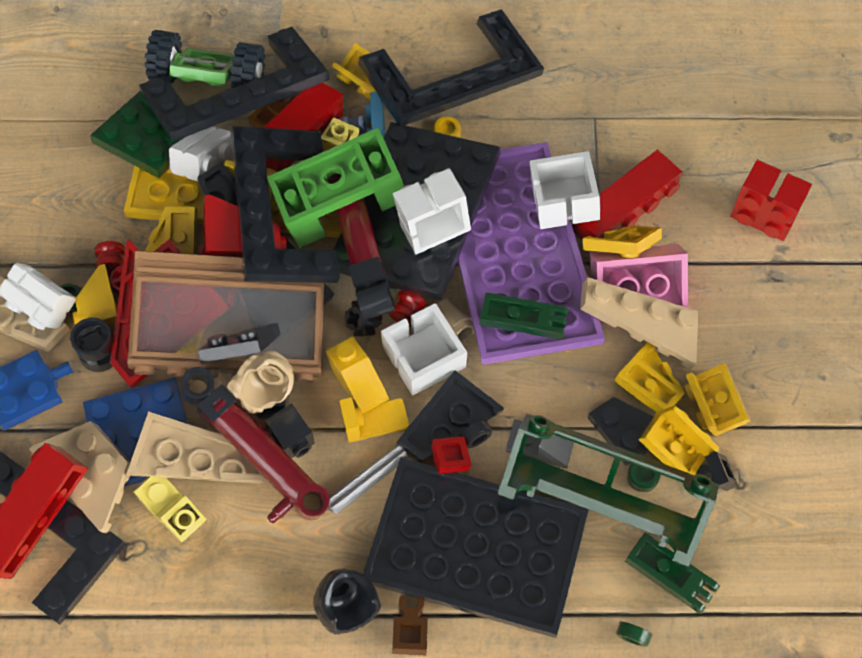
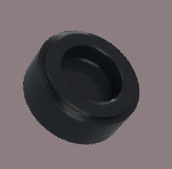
M481 420L466 428L460 434V437L464 436L467 448H474L485 442L492 435L493 430L486 420Z

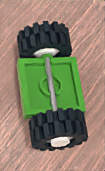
M154 30L148 38L149 44L147 43L146 45L147 53H145V68H147L145 73L148 75L147 78L149 80L165 75L170 83H174V80L179 77L184 82L199 80L205 81L211 86H221L230 79L232 81L230 86L234 88L264 76L265 50L262 45L239 42L236 45L234 54L186 48L182 52V42H180L181 37L179 33Z

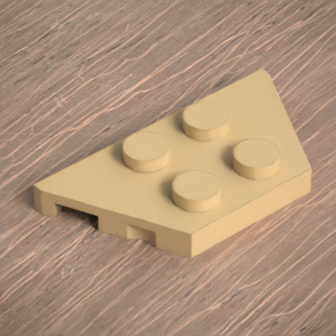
M91 421L32 446L29 449L32 454L42 447L44 443L58 446L89 468L71 493L70 498L100 532L107 534L112 525L108 521L115 504H120L124 493V485L130 477L127 475V471L131 461L100 427Z

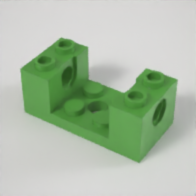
M379 128L267 177L284 223L299 248L327 236L319 217L373 193L381 210L384 211L395 206L393 193L404 187ZM334 174L341 175L338 182L333 184L327 183L330 176Z

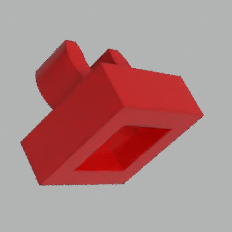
M464 436L433 439L431 448L438 474L469 471L472 464Z

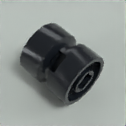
M87 318L78 322L71 331L70 342L81 363L86 369L93 372H103L113 367L110 360L114 336L107 323L99 318Z

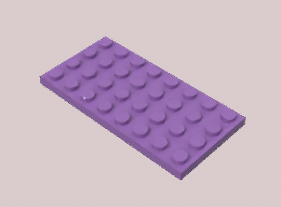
M548 143L500 149L501 154L457 260L482 365L604 344L605 336L600 320L580 310L582 283L586 280L587 275L571 221L567 220V225L540 229L531 182L530 160L552 157ZM485 293L567 307L569 311L568 316L565 318L566 326L562 328L564 330V337L562 339H553L479 325Z

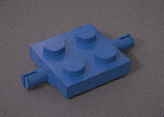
M35 350L0 367V426L4 431L63 403L57 391L56 380L74 373L69 362L66 361L50 369L44 363L38 350Z

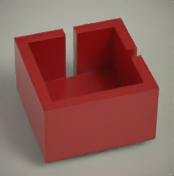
M757 159L741 188L730 217L743 225L751 226L764 232L771 238L784 241L812 184L787 173L776 196L772 198L769 194L782 170Z

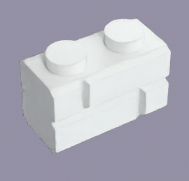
M212 126L189 135L170 147L169 160L172 173L182 177L186 175L188 179L197 181L199 175L220 162L223 163L226 160H230L233 155L230 131L221 128L216 129V127Z
M21 263L13 265L7 275L8 278L0 286V296L7 300L4 305L16 313L21 314L24 312L29 316L27 321L41 330H44L45 327L59 328L67 316L66 313L70 311L76 301V297L36 269Z

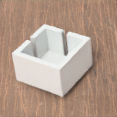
M589 151L530 160L531 182L540 229L567 225V220H572L573 224L600 220V198Z
M450 168L442 172L433 173L424 179V184L420 185L417 182L412 185H406L393 193L401 228L415 254L471 230L466 196Z
M436 303L411 315V332L413 335L409 336V323L406 318L381 331L382 348L395 369L398 368L399 375L412 396L446 379L454 370L459 372L466 368L467 351Z

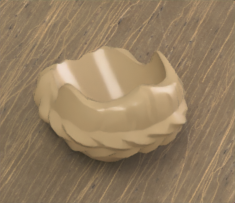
M276 351L256 353L245 360L238 373L228 383L227 388L234 394V397L240 399L242 407L249 413H259L264 409L272 408L276 403L283 402L289 395L294 384L293 368L288 360Z

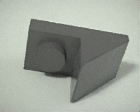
M514 419L505 452L511 453L522 421ZM528 435L523 454L544 463L567 469L574 442L556 435L549 439H539Z

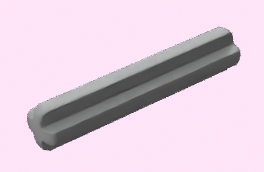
M395 444L329 496L328 508L330 511L338 514L398 466L400 457L407 459V453L403 447Z

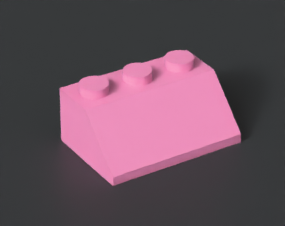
M679 244L651 246L650 249L644 250L635 258H622L619 253L590 252V276L592 279L688 308V253Z

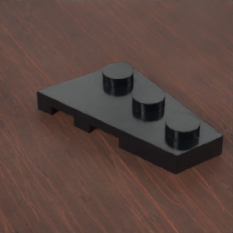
M454 370L401 435L396 444L402 446L406 452L422 463L433 456L431 448L433 439L460 437V434L472 424L481 420L489 421L503 412L505 408Z

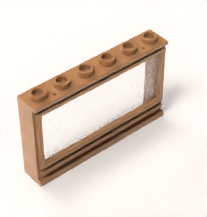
M135 251L128 367L129 369H135V374L153 375L154 370L167 371L169 376L178 377L183 376L191 368L201 367L208 370L214 378H217L219 373L231 374L232 378L238 373L245 360L253 354L201 363L198 350L208 343L207 339L218 334L229 336L247 329H254L278 322L281 335L262 352L276 351L285 357L293 368L296 382H313V378H319L321 374L324 283L244 281L243 263L240 257Z

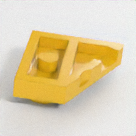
M165 206L159 218V224L153 229L148 239L150 242L144 252H154L170 239L182 254L197 255L198 208Z
M632 225L619 230L604 232V238L584 237L583 250L619 253L622 258H635L662 239L661 227Z
M647 342L617 374L614 382L657 413L676 406L682 400L685 392L680 383L673 377L672 370L667 361L662 362L655 350L656 346Z

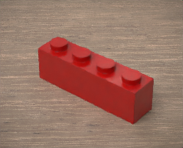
M325 83L305 89L264 128L321 131L322 136L333 118L340 119L344 112L343 94ZM266 159V167L279 172L290 167L294 160Z
M657 149L599 194L600 220L573 224L572 221L574 233L583 241L584 237L604 238V232L635 225L639 217L645 212L650 214L659 205L660 200L665 196L670 198L678 191L682 171Z
M44 443L42 447L38 448L33 453L31 463L27 469L15 479L11 486V492L4 502L0 503V578L13 579L89 469L58 446Z

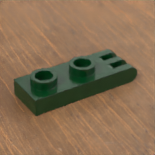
M485 293L479 325L562 339L564 337V330L562 328L566 326L565 318L568 316L569 310L564 306Z
M644 532L627 556L625 562L691 609L702 614L706 607L696 599V596L702 601L709 603L713 596L703 586L712 592H717L720 585L690 564L688 567L672 561L675 553L667 547L659 546L657 540Z

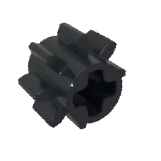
M352 301V307L345 311L346 328L354 330V337L376 335L375 329L382 325V315L365 320L360 311L358 301Z

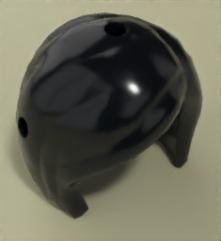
M344 568L332 570L323 577L317 586L313 601L316 616L322 625L330 633L338 635L363 628L364 625L373 620L381 608L377 591L372 582L361 572Z

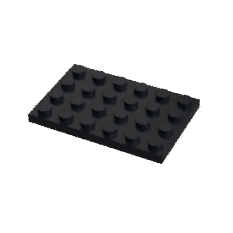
M391 122L384 136V141L404 186L417 182L420 185L424 184V179L433 173L442 172L450 168L466 196L470 226H472L501 154L500 147L411 126H398L397 123ZM374 193L364 197L389 286L442 300L469 231L415 254L401 228L396 205L382 211ZM341 231L333 250L337 251L340 274L351 276L349 270L350 262Z
M400 457L363 574L372 582L373 586L415 598L421 597L425 601L557 638L589 509L536 494L532 498L527 496L525 491L517 492L512 500L498 494L500 484L456 472L438 474L435 466Z

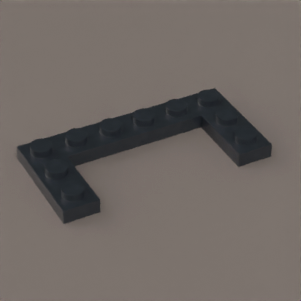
M502 9L479 16L477 21L478 27L501 58L414 90L410 88L385 49L360 56L358 65L398 126L408 125L542 76L544 67Z
M289 27L267 36L270 47L286 68L253 79L232 89H227L222 93L199 100L188 106H185L165 75L140 84L139 89L171 141L174 142L330 80L328 70L293 27Z
M233 126L231 138L244 281L338 283L340 272L336 250L275 249L266 159L304 161L322 153L321 131Z
M1 451L0 494L6 498L11 492V486L15 479L22 475L26 469ZM68 500L47 529L73 547L75 551L32 601L34 606L59 625H61L126 546L125 542L112 532L108 531L107 534L100 532L83 511Z

